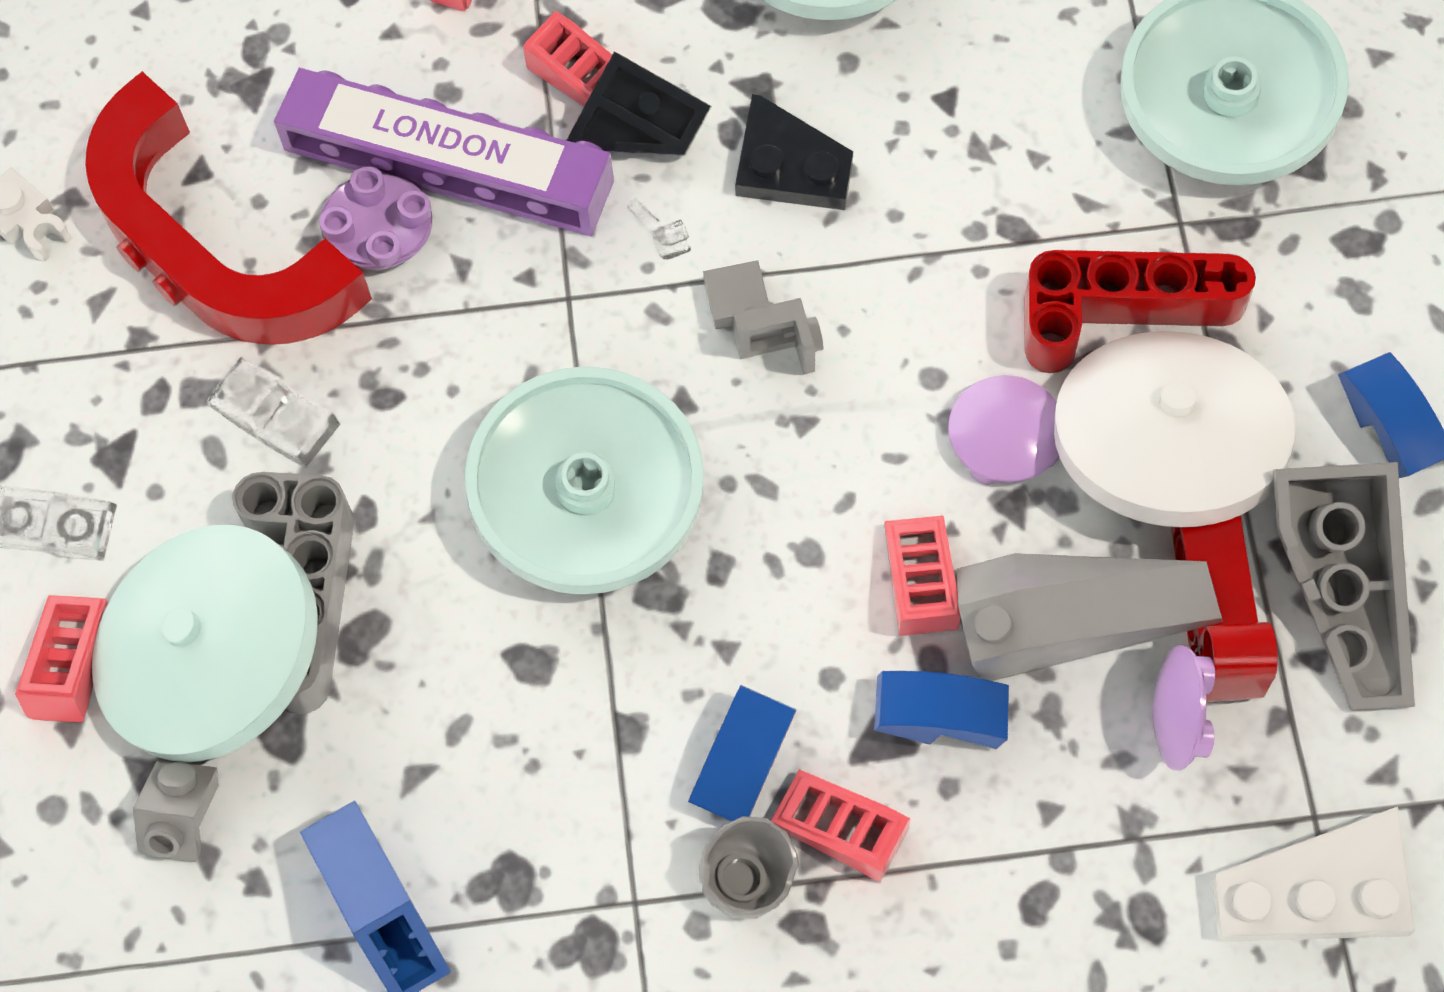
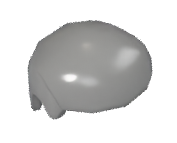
M742 816L717 830L704 847L699 864V882L702 884V892L712 906L731 918L757 919L779 907L780 903L788 896L799 866L798 855L785 830L767 818Z

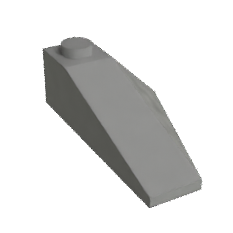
M1398 462L1274 469L1277 531L1350 710L1415 707Z
M1013 553L957 568L958 607L970 660L981 679L990 681L1223 622L1206 561Z

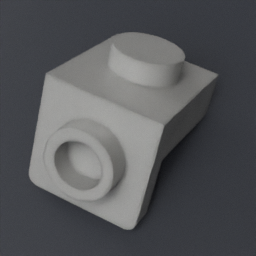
M801 298L776 304L768 301L758 302L748 306L744 311L733 313L735 343L740 359L796 347L803 374L815 372V352L824 349L823 339L816 316L806 317Z
M157 759L133 807L139 853L160 858L189 862L197 861L201 853L199 827L219 786L217 767Z

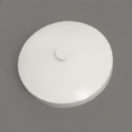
M1175 331L1146 332L1122 337L1097 348L1085 356L1071 370L1062 384L1057 398L1054 419V438L1059 457L1066 471L1084 492L1118 514L1137 521L1169 527H1197L1216 524L1240 516L1255 508L1274 491L1273 470L1288 468L1296 432L1295 417L1289 398L1281 384L1266 367L1242 350L1220 340L1203 335Z

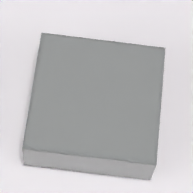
M758 260L703 271L705 289L715 329L734 326L733 313L744 311L752 304L768 301Z

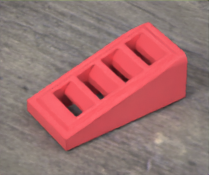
M555 11L523 46L527 69L582 106H585L612 56L609 51L584 30L558 11ZM575 55L580 57L569 70L565 67ZM594 67L599 71L587 84L582 81Z
M944 516L885 521L884 528L899 636L959 630L961 616L958 607V593ZM933 533L934 542L901 546L899 536ZM936 555V562L904 565L903 562L904 557ZM939 576V582L907 585L906 578ZM940 594L942 597V602L910 604V597Z
M48 595L15 692L28 718L76 723L84 721L93 688L92 654L99 623L108 605L106 598ZM60 621L85 622L83 629L59 627ZM55 644L77 645V649L55 648ZM50 667L70 670L69 673L50 672Z
M799 769L771 822L785 830L793 838L881 883L909 830L911 818L881 803ZM808 791L818 798L803 823L793 817ZM831 803L839 807L827 832L817 829L816 826L828 804ZM850 814L861 820L849 842L838 837ZM872 825L881 829L882 832L870 852L861 848V845Z

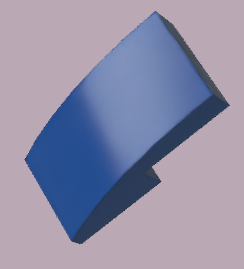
M1391 352L1382 354L1338 374L1360 428L1373 425L1388 462H1398L1399 478L1408 477L1444 460V429L1414 379Z
M882 671L877 676L874 731L929 745L942 735L998 749L1008 740L1009 685L948 673Z
M740 685L688 802L729 821H734L742 816L750 817L797 709Z

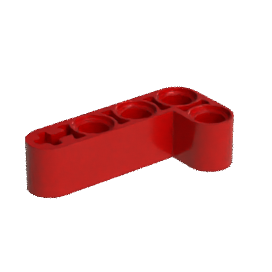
M1044 251L1037 255L1030 264L1025 290L1024 351L1026 359L1032 367L1040 372L1051 374L1065 370L1074 361L1082 323L1221 327L1232 325L1242 318L1248 306L1256 281L1254 268L1247 260L1238 255L1222 253ZM1047 282L1057 283L1063 289L1056 291L1048 290L1041 284ZM1106 283L1113 284L1116 287H1118L1120 291H1106L1102 289L1099 285ZM1168 285L1175 288L1178 292L1166 293L1157 286ZM1044 333H1055L1063 337L1064 341L1051 342L1044 339L1041 335Z
M1241 515L1211 525L1171 527L1176 560L1207 562L1223 620L1220 623L1187 631L1189 648L1196 656L1210 657L1214 663L1215 682L1212 691L1206 694V702L1265 697L1277 673V643L1271 623H1258Z

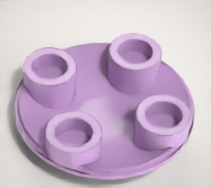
M370 166L354 171L350 180L339 186L329 196L319 217V224L323 239L326 238L358 268L384 269L409 260L421 250L431 233L432 211L428 196L413 183L395 175L382 174L379 169Z
M1002 375L980 380L968 387L958 397L952 407L948 423L949 439L952 448L960 461L970 469L972 477L980 483H1012L1034 478L1054 466L1059 458L1054 438V419L1057 402L1047 390L1025 378Z
M1184 645L1175 646L1167 654L1156 680L1152 705L1153 728L1160 755L1167 767L1176 771L1185 769L1195 757H1209L1214 746V728L1211 721L1206 720V694L1212 691L1215 682L1214 663L1210 657L1196 656L1189 647Z

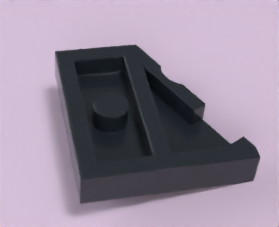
M614 51L572 128L567 141L574 143L587 141L599 146L603 151L686 155L712 106Z
M752 94L735 182V196L845 210L854 151L761 95Z

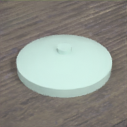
M1163 0L1142 19L1128 42L1122 65L1120 90L1124 112L1131 128L1143 145L1159 160L1180 173L1202 181L1223 185H1250L1268 182L1290 174L1306 165L1321 152L1339 125L1347 101L1349 73L1345 54L1337 36L1327 22L1301 0Z
M572 367L550 371L520 384L491 408L480 423L468 450L465 467V487L468 506L475 528L483 543L502 565L517 576L542 588L570 594H596L622 589L649 577L662 568L681 549L692 532L701 508L704 469L699 443L691 425L676 404L664 393L640 378L617 370L600 367Z
M213 525L190 530L166 541L145 556L128 573L111 597L99 623L92 654L93 686L100 709L113 729L125 740L147 753L162 759L179 762L203 761L228 754L244 746L265 731L282 714L299 690L310 666L316 644L318 617L316 599L311 583L301 565L289 552L269 537L258 531L236 525Z

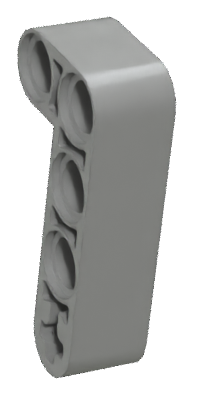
M276 472L251 473L239 481L232 494L233 506L244 526L264 534L277 544H283V548L298 561L302 568L314 559L322 558L327 560L326 565L320 571L307 574L314 592L317 614L319 615L316 644L307 671L308 676H305L299 690L286 707V710L289 712L307 714L319 709L327 700L330 692L354 529V515L340 484L331 477ZM267 501L276 502L275 507L271 511L261 515L253 514L258 505ZM330 504L335 506L334 510L323 518L311 517L315 509L322 505Z

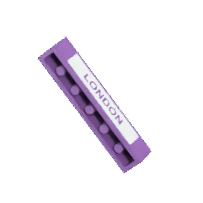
M299 67L274 119L284 151L352 170L362 167H375L382 174L404 178L423 190L591 237L614 183L611 153L603 151L593 143L587 141L574 143L550 136L547 132L536 127H515L501 123L485 113L476 112L468 114L453 110L433 99L424 98L417 100L402 96L385 86L378 84L366 86L351 82L327 70L315 72Z

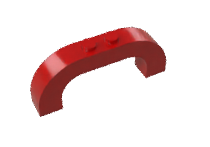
M141 71L116 92L104 106L92 127L86 148L85 167L90 190L110 230L120 242L116 246L118 252L137 272H140L144 267L156 277L152 280L154 286L171 305L177 306L182 302L205 324L231 338L256 344L276 345L304 341L324 334L347 321L372 300L363 272L326 238L320 241L297 262L278 272L250 275L234 271L223 265L146 193L147 181L154 165L166 152L190 134L178 103Z

